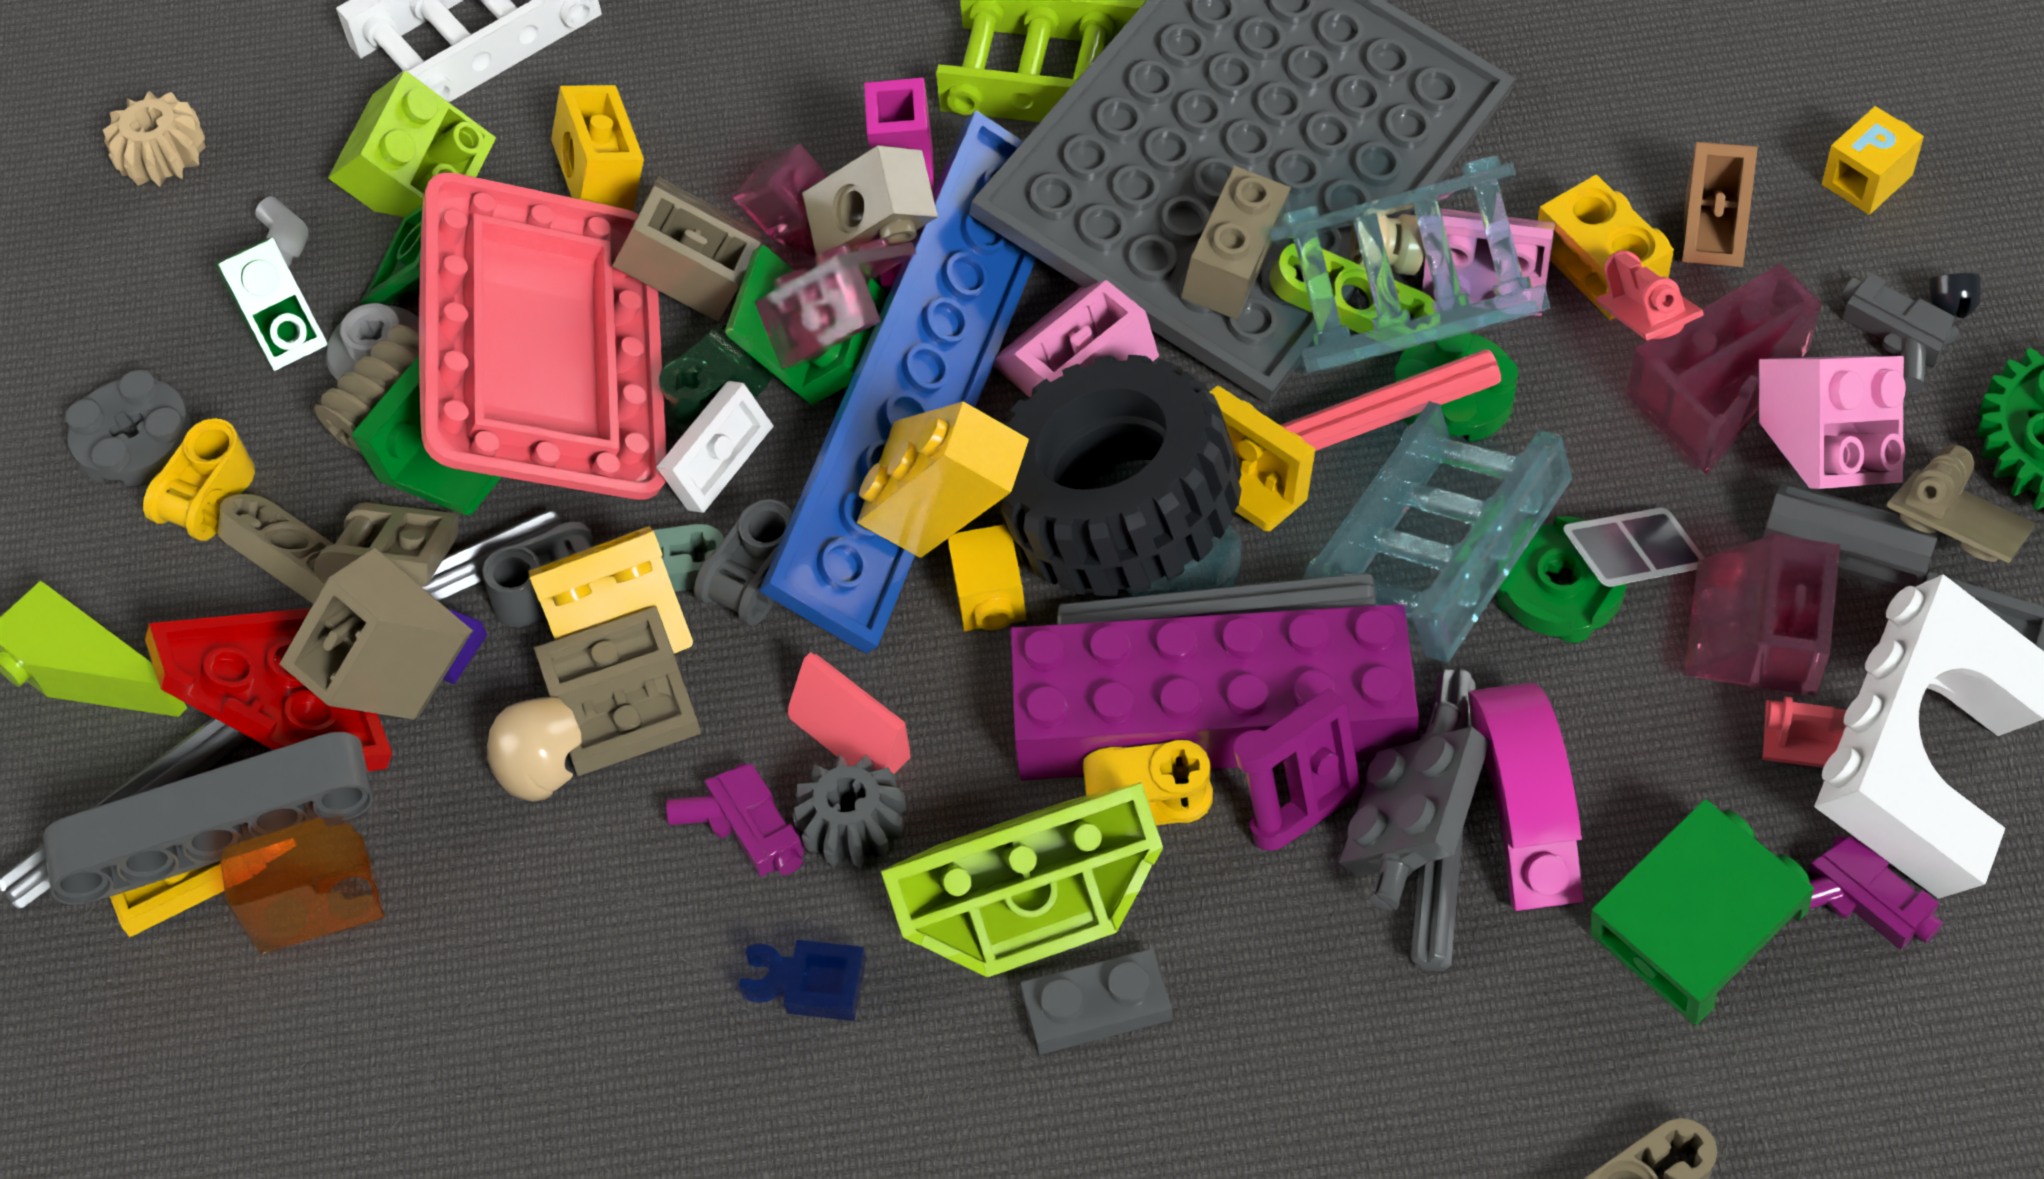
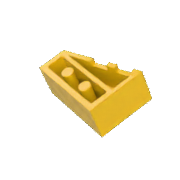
M959 402L894 421L879 463L870 469L861 485L859 496L865 499L857 523L921 558L1011 493L1029 439L965 402Z

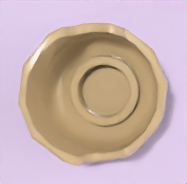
M541 697L508 706L496 717L489 731L487 760L491 773L510 795L526 801L546 800L553 794V791L560 788L573 777V773L565 769V758L570 751L580 745L582 740L581 732L572 710L559 698Z

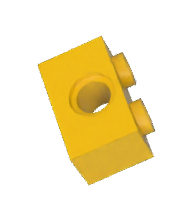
M616 85L560 86L551 141L571 197L634 212L644 157Z

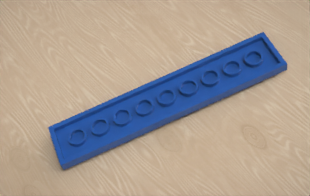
M977 110L964 121L933 192L938 218L916 231L917 236L911 242L759 589V592L865 654L878 647L915 555L857 523L865 499L859 496L861 485L870 469L879 463L894 421L959 402H965L974 408L976 407L1037 258L969 215L971 201L1023 143L1021 139Z

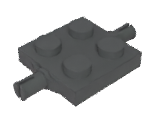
M1440 701L1439 704L1437 702L1434 703L1426 733L1421 736L1420 740L1376 752L1375 758L1367 770V782L1356 814L1348 826V838L1339 863L1357 877L1379 873L1374 891L1370 896V901L1375 906L1384 910L1398 909L1407 876L1411 875L1413 870L1430 861L1454 857L1490 741L1473 727L1455 731L1458 719L1461 716V710L1450 702Z

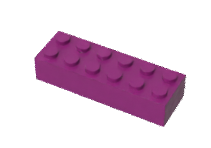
M1405 604L1011 628L1015 744L1020 780L1084 777V758L1096 750L1107 747H1137L1168 743L1174 740H1189L1198 744L1207 753L1210 769L1239 768L1235 758L1234 743L1241 734L1251 730L1266 731L1288 716L1296 707L1306 704L1328 688L1347 701L1356 761L1373 760L1377 751L1414 742L1417 738L1419 716ZM1176 757V766H1183L1182 757ZM1281 761L1277 765H1284V761Z

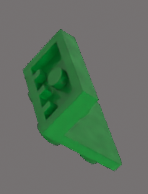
M762 245L752 252L725 332L737 345L810 405H813L850 384L882 311L887 291L872 278H869L850 290H839L828 299L768 247Z
M419 356L351 434L379 482L466 516L471 515L502 478L500 476L453 469L441 465L427 453L423 445L421 433Z

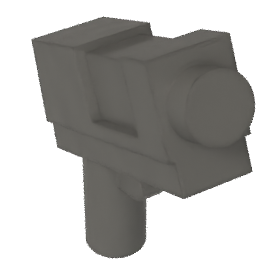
M1870 273L1864 282L1853 277L1845 287L1841 297L1847 301L1843 320L1883 340L1882 347L1886 351L1897 356H1904L1903 377L1906 385L1905 392L1912 393L1922 390L1924 387L1925 363L1935 367L1944 345L1955 342L1958 338V328L1952 327L1955 316L1921 298L1916 302L1887 287V281L1873 273Z

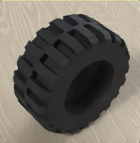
M1128 355L1127 360L1117 361L1113 356L1095 358V364L1080 368L1079 364H1075L1063 369V376L1052 382L1046 378L1033 387L1032 397L1027 401L1020 399L1014 405L1007 416L1009 424H1004L1029 439L1011 493L996 503L1004 525L1013 538L1015 550L1023 563L1031 566L1034 574L1044 581L1054 585L1059 582L1061 589L1084 594L1088 588L1093 589L1094 594L1098 596H1117L1118 589L1131 588V591L1134 593L1151 589L1150 582L1165 576L1169 582L1183 574L1185 571L1184 565L1192 559L1199 563L1212 550V539L1214 537L1221 539L1233 520L1231 512H1235L1239 505L1242 491L1239 483L1242 475L1219 404L1215 396L1208 392L1206 384L1196 375L1188 371L1183 372L1182 367L1162 359L1153 364L1151 358L1142 355ZM1152 460L1141 471L1120 483L1099 489L1079 490V487L1089 478L1110 466L1127 461Z

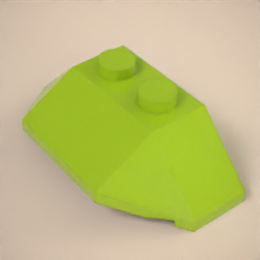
M1141 782L1067 800L941 843L880 872L903 938L988 978L1117 933L1152 865L1155 864L1163 845Z

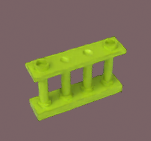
M960 0L963 28L972 29L962 67L938 64L936 76L940 111L971 115L977 110L988 117L1041 122L1100 55L1104 44H1109L1147 0ZM994 32L1027 35L1017 73L985 69ZM1049 38L1082 41L1073 79L1040 75Z

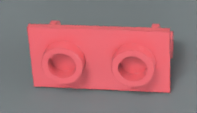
M1617 251L1607 259L1604 273L1610 292L1597 297L1596 302L1646 341L1671 337L1679 333L1684 328V324L1704 316L1702 309L1681 295L1678 285L1673 280L1667 277H1660L1646 266L1642 268L1640 259L1631 251Z
M1787 696L1784 697L1783 702L1766 700L1762 760L1824 768L1828 759L1836 752L1846 728L1844 715L1847 710L1793 702L1792 697Z

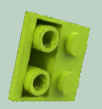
M404 70L372 94L328 179L374 212L405 217L423 204L426 186L435 175L457 173L477 177L496 137Z

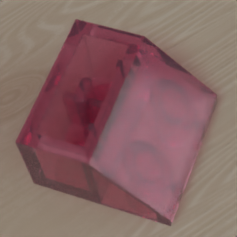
M1773 534L1698 560L1683 675L1817 696L1830 655L1840 544Z

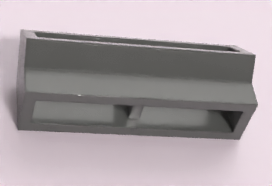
M1780 482L1760 549L1898 589H1904L1908 586L1916 587L1923 584L1939 531L1937 530L1936 533H1925L1905 524L1900 519L1899 514Z

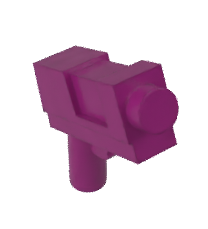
M752 763L748 765L739 764L733 770L704 780L709 796L667 799L666 812L669 826L710 822L715 836L719 838H724L732 832L760 877L776 870L781 875H789L799 869L803 863L801 856L804 855L799 836L791 824L787 826L775 807L771 792Z
M1853 835L1847 839L1842 836L1836 837L1833 841L1832 849L1811 862L1808 875L1813 878L1809 880V883L1814 887L1809 909L1827 904L1834 913L1845 919L1854 912L1900 950L1915 936L1924 943H1928L1944 923L1935 916L1939 902L1924 890L1920 893L1914 890L1888 869L1889 862Z

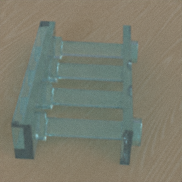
M1498 156L1486 157L1462 165L1464 176L1320 216L1317 206L1299 209L1281 216L1284 226L1270 229L1272 242L1280 245L1294 241L1318 332L1312 335L1315 346L1301 349L1307 374L1323 372L1551 310L1545 284L1532 287L1530 277H1523L1506 214L1499 184L1517 179L1513 162L1500 165ZM1475 191L1498 284L1493 286L1494 298L1471 304L1469 294H1462L1438 201ZM1410 208L1415 210L1438 301L1432 302L1435 314L1413 320L1410 319L1408 309L1401 310L1378 217ZM1354 224L1378 317L1372 319L1375 330L1350 336L1348 325L1341 326L1318 234Z
M1429 401L1415 422L1407 426L1398 446L1322 552L1310 561L1302 579L1364 573L1378 552L1441 570L1431 587L1422 593L1375 579L1374 582L1376 587V606L1405 604L1406 616L1414 620L1425 656L1448 663L1573 478L1562 435L1538 430L1524 452H1520L1516 457L1451 440L1441 405ZM1441 463L1504 480L1494 496L1487 498L1485 501L1426 485ZM1410 507L1473 525L1462 542L1457 543L1454 547L1394 530Z

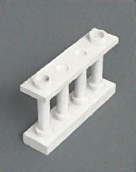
M349 0L336 8L349 46L360 59L382 47L403 71L409 72L448 102L453 101L602 15L598 0H531L519 8L511 0H480L498 20L471 35L448 10L464 0ZM429 21L449 42L451 47L424 61L402 38V35Z

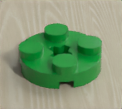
M1460 324L1444 325L1431 338L1413 343L1403 352L1395 368L1394 383L1484 349L1490 350L1495 356L1501 373V381L1497 385L1402 420L1418 434L1434 441L1448 442V435L1458 437L1469 435L1468 442L1484 439L1498 431L1513 412L1518 378L1517 365L1494 342L1482 336L1471 334L1466 327Z
M1570 516L1555 517L1554 524H1543L1535 528L1533 521L1513 532L1501 549L1496 574L1498 604L1502 610L1530 630L1548 636L1559 637L1561 640L1569 643L1582 642L1591 636L1593 630L1603 627L1617 614L1625 597L1627 583L1616 586L1602 584L1565 534L1563 528L1566 524L1587 520ZM1563 567L1573 571L1572 581L1574 583L1570 585L1555 584L1545 573L1549 571L1558 574Z

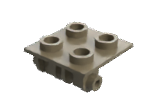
M1959 445L1944 447L1923 471L1917 469L1889 500L1886 506L1901 513L1900 519L1908 526L1925 533H1936L1938 530L1961 541V547L1970 555L1989 562H1996L2000 559L2010 564L2036 525L2035 522L1964 490L1974 469V459L1966 448Z

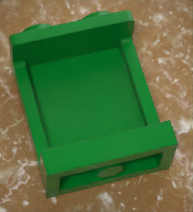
M1705 798L1592 909L1590 936L1694 1026H1697L1715 1008L1717 993L1791 918L1800 921L1809 912L1814 887L1809 883V877L1796 861L1785 854H1777L1775 856L1755 839L1752 828L1742 817L1731 810L1720 811Z

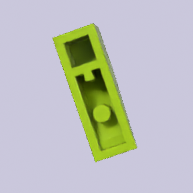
M42 581L38 582L0 617V672L17 687H21L27 681L46 697L174 717H179L187 709L183 701L161 690L153 663Z

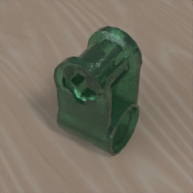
M726 324L719 325L710 330L700 342L679 358L668 363L661 370L659 376L661 393L670 402L666 410L668 425L675 433L681 436L702 413L701 405H703L704 410L727 381L744 383L755 398L766 389L772 379V372L726 335ZM676 378L678 380L679 389H677V384L675 380Z

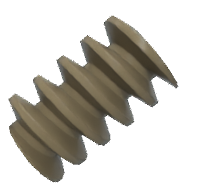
M400 324L393 326L388 331L387 341L381 340L376 342L372 346L371 357L364 356L356 361L354 366L355 373L347 372L343 374L338 380V389L331 388L326 390L322 394L321 405L315 404L314 406L315 414L322 425L340 443L361 455L363 454L351 434L419 356V333L407 326Z

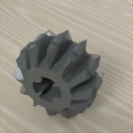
M839 753L835 762L836 768L829 771L814 764L811 772L813 783L797 784L795 795L798 806L794 808L792 813L796 830L803 834L804 847L811 855L824 851L825 860L832 868L845 856H851L853 864L861 870L865 860V853L871 851L886 859L887 852L889 851L887 839L902 838L904 831L902 815L905 814L904 811L907 809L904 792H900V788H896L895 775L890 771L889 767L875 771L874 762L867 754L855 766H849L846 758Z

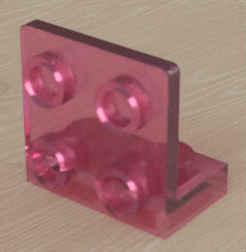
M882 238L862 245L854 250V252H851L849 245H841L816 256L814 259L817 267L810 271L806 268L799 269L774 280L773 283L776 290L756 301L755 305L781 369L797 367L880 322L881 319L865 281L869 278L877 277L916 255L913 243L909 242L890 246L888 239Z

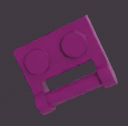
M1330 688L1306 704L1296 707L1288 716L1266 731H1247L1235 740L1234 753L1237 766L1240 770L1246 772L1254 812L1249 822L1252 840L1262 850L1273 851L1286 846L1362 793L1347 701ZM1281 761H1284L1291 801L1280 808L1272 768Z

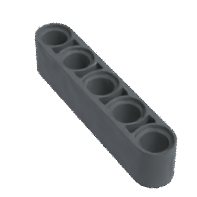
M346 732L323 734L53 822L45 829L43 834L52 897L58 902L68 905H83L96 902L363 814L371 807L374 800L361 740L355 735Z

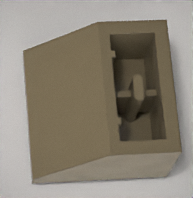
M657 177L612 266L718 322L743 281L752 252L761 243L762 231L672 183Z
M374 547L328 578L279 664L328 706L414 720L425 709L473 630Z

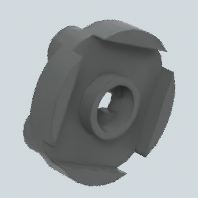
M144 370L131 371L124 375L122 379L101 386L85 399L73 403L66 411L65 416L69 426L67 434L68 446L83 473L93 481L105 484L103 478L121 480L125 487L139 486L151 482L163 470L183 442L187 432L193 427L192 418L180 394L172 386L155 380L150 372ZM138 424L137 430L139 433L134 437L128 438L124 433L119 434L124 428Z

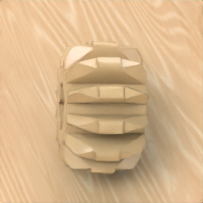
M149 91L144 100L138 102L127 98V108L125 110L110 112L111 123L103 129L105 135L104 142L110 152L109 157L121 175L129 176L137 186L151 179L161 187L164 180L170 176L183 180V168L199 166V153L206 148L204 143L205 136L200 127L199 119L194 109L190 108L188 102H180L172 92L158 99Z

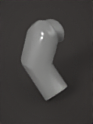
M269 196L258 204L255 215L260 222L270 229L266 238L274 239L289 268L292 264V259L299 257L309 237L308 227L302 219L276 197Z

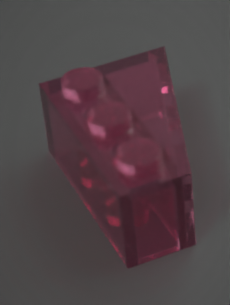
M1780 263L1703 308L1704 316L1684 324V328L1679 333L1663 339H1650L1635 348L1626 394L1707 476L1759 412V359L1803 358L1810 349L1822 302Z

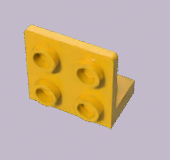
M650 526L529 570L532 585L542 605L555 640L657 606L673 652L677 653L692 646L691 634L661 557L663 555L655 533Z

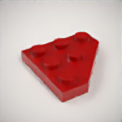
M311 608L149 623L145 641L160 688L164 692L273 750L333 732H346L355 735L361 740L367 771L388 768L392 751L378 714L328 706L279 664Z

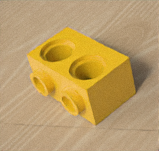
M1597 174L1540 206L1538 221L1555 223L1550 261L1610 321L1616 317L1596 302L1597 297L1610 292L1604 273L1605 264L1609 256L1621 250L1631 251L1640 259L1642 268L1646 266L1660 277L1669 278L1674 249L1671 247L1667 237L1659 229L1652 228L1632 209L1627 198L1622 193L1613 191Z

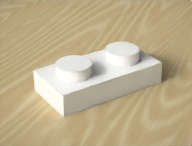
M727 381L656 468L688 511L704 513L773 428V425L744 383Z

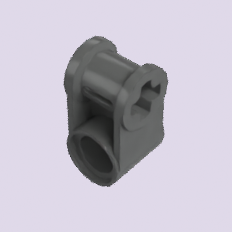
M773 499L760 500L748 506L718 549L711 553L700 568L695 581V597L705 604H711L715 601L739 613V619L749 626H755L760 623L770 611L774 600L759 592V589L791 519L792 512L790 508L784 503ZM771 537H779L777 540H774L772 542L763 543L765 540Z
M581 522L560 524L546 533L512 546L500 548L487 558L482 570L494 615L501 623L509 627L521 628L546 618L532 585L529 570L591 548L593 536L587 525ZM567 541L572 544V549L570 550L565 545Z

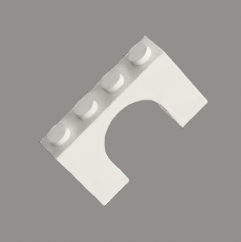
M1944 574L1916 587H1905L1897 593L1888 605L1886 617L1889 620L1879 644L1872 650L1866 660L1865 669L1867 675L1858 697L1850 704L1844 715L1846 728L1836 752L1831 755L1823 768L1822 778L1825 781L1814 806L1938 899L1986 884L2005 827L1950 787L1932 766L1923 747L1919 730V709L1926 688L1934 690L1951 700L1997 736L2044 720V651Z

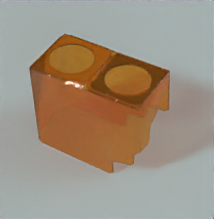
M314 818L230 845L224 849L221 855V868L227 903L260 954L385 918L373 858L363 836L357 833L350 824L326 826L323 818ZM358 877L370 883L373 888V895L364 894L347 899L343 897L341 892H330V890L343 879Z

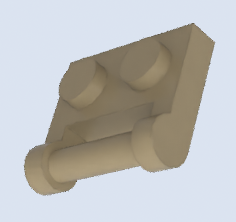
M359 503L346 516L344 521L345 530L336 543L325 547L315 560V575L325 584L330 576L375 547L417 584L428 586L458 537V513L374 503ZM374 541L370 548H364L366 543Z

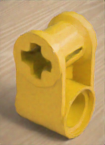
M207 419L195 424L187 432L181 445L163 470L154 477L146 490L143 500V511L147 519L157 524L171 522L186 528L188 534L199 541H207L215 536L218 532L220 504L229 496L242 494L251 484L255 475V465L232 424L222 419Z
M1174 740L1168 743L1129 748L1107 747L1096 750L1084 758L1083 773L1086 796L1141 782L1156 826L1190 823L1199 820L1209 811L1213 803V787L1209 779L1211 768L1207 753L1198 744L1189 740ZM1176 757H1182L1183 766H1176ZM1186 779L1188 783L1175 784V781ZM1187 797L1188 806L1183 807L1181 798Z

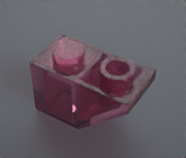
M798 143L765 158L734 195L733 199L771 239L817 259L802 193L830 175ZM821 260L839 269L845 268L843 261Z

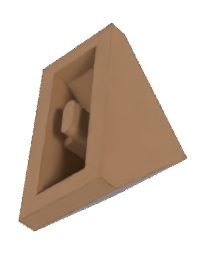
M1695 142L1685 194L1682 262L1743 267L1757 146Z

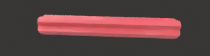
M1484 349L1286 422L1280 426L1299 435L1305 442L1316 448L1315 451L1497 385L1501 381V373L1493 353L1490 350Z

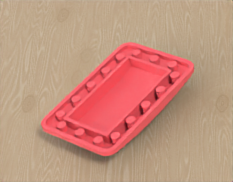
M441 173L435 175L428 182L423 196L421 228L419 379L422 441L425 450L431 458L441 465L453 469L635 500H647L658 494L666 480L656 467L667 455L658 290L612 266L638 213L623 208L457 173Z

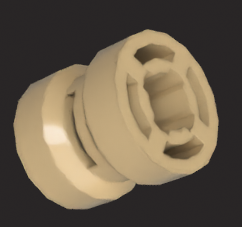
M1362 208L1357 213L1351 229L1349 241L1350 261L1371 270L1376 269L1379 265L1389 266L1393 273L1414 276L1422 265L1426 251V221L1422 216L1401 214L1396 219L1387 218L1381 210Z

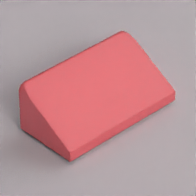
M810 652L803 659L788 706L789 719L838 757L840 753L846 758L849 766H855L867 754L874 762L875 771L889 767L890 771L895 774L911 758L905 722L816 653Z

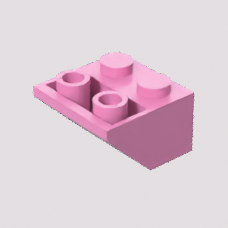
M1434 208L1430 213L1428 221L1422 292L1429 295L1436 303L1446 306H1466L1502 311L1513 315L1541 316L1555 223Z
M1104 280L1087 288L1080 287L1001 350L996 355L993 367L1028 397H1032L1033 387L1046 378L1050 382L1063 376V369L1075 364H1079L1080 368L1095 364V358L1113 356L1117 361L1127 360L1128 355L1146 356L1151 358L1153 362L1159 357V353L1146 311L1109 281Z
M1904 356L1759 359V423L1809 488L1822 489L1903 482V462L1905 458L1903 399L1906 391L1903 377Z

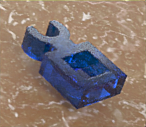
M796 940L793 958L782 957L775 948L766 944L747 946L746 956L749 965L766 967L770 970L765 977L758 980L740 978L739 988L744 999L755 1003H764L773 1000L780 994L785 995L784 1004L787 1014L855 1021L867 959L864 947Z

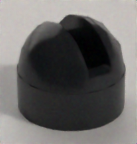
M1957 273L1929 279L1932 305L1953 316L1957 314L1958 318H1966L1979 305L1981 297L1979 274Z

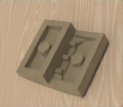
M657 606L534 647L550 697L559 698L572 710L580 729L582 742L578 747L569 752L577 776L701 734Z

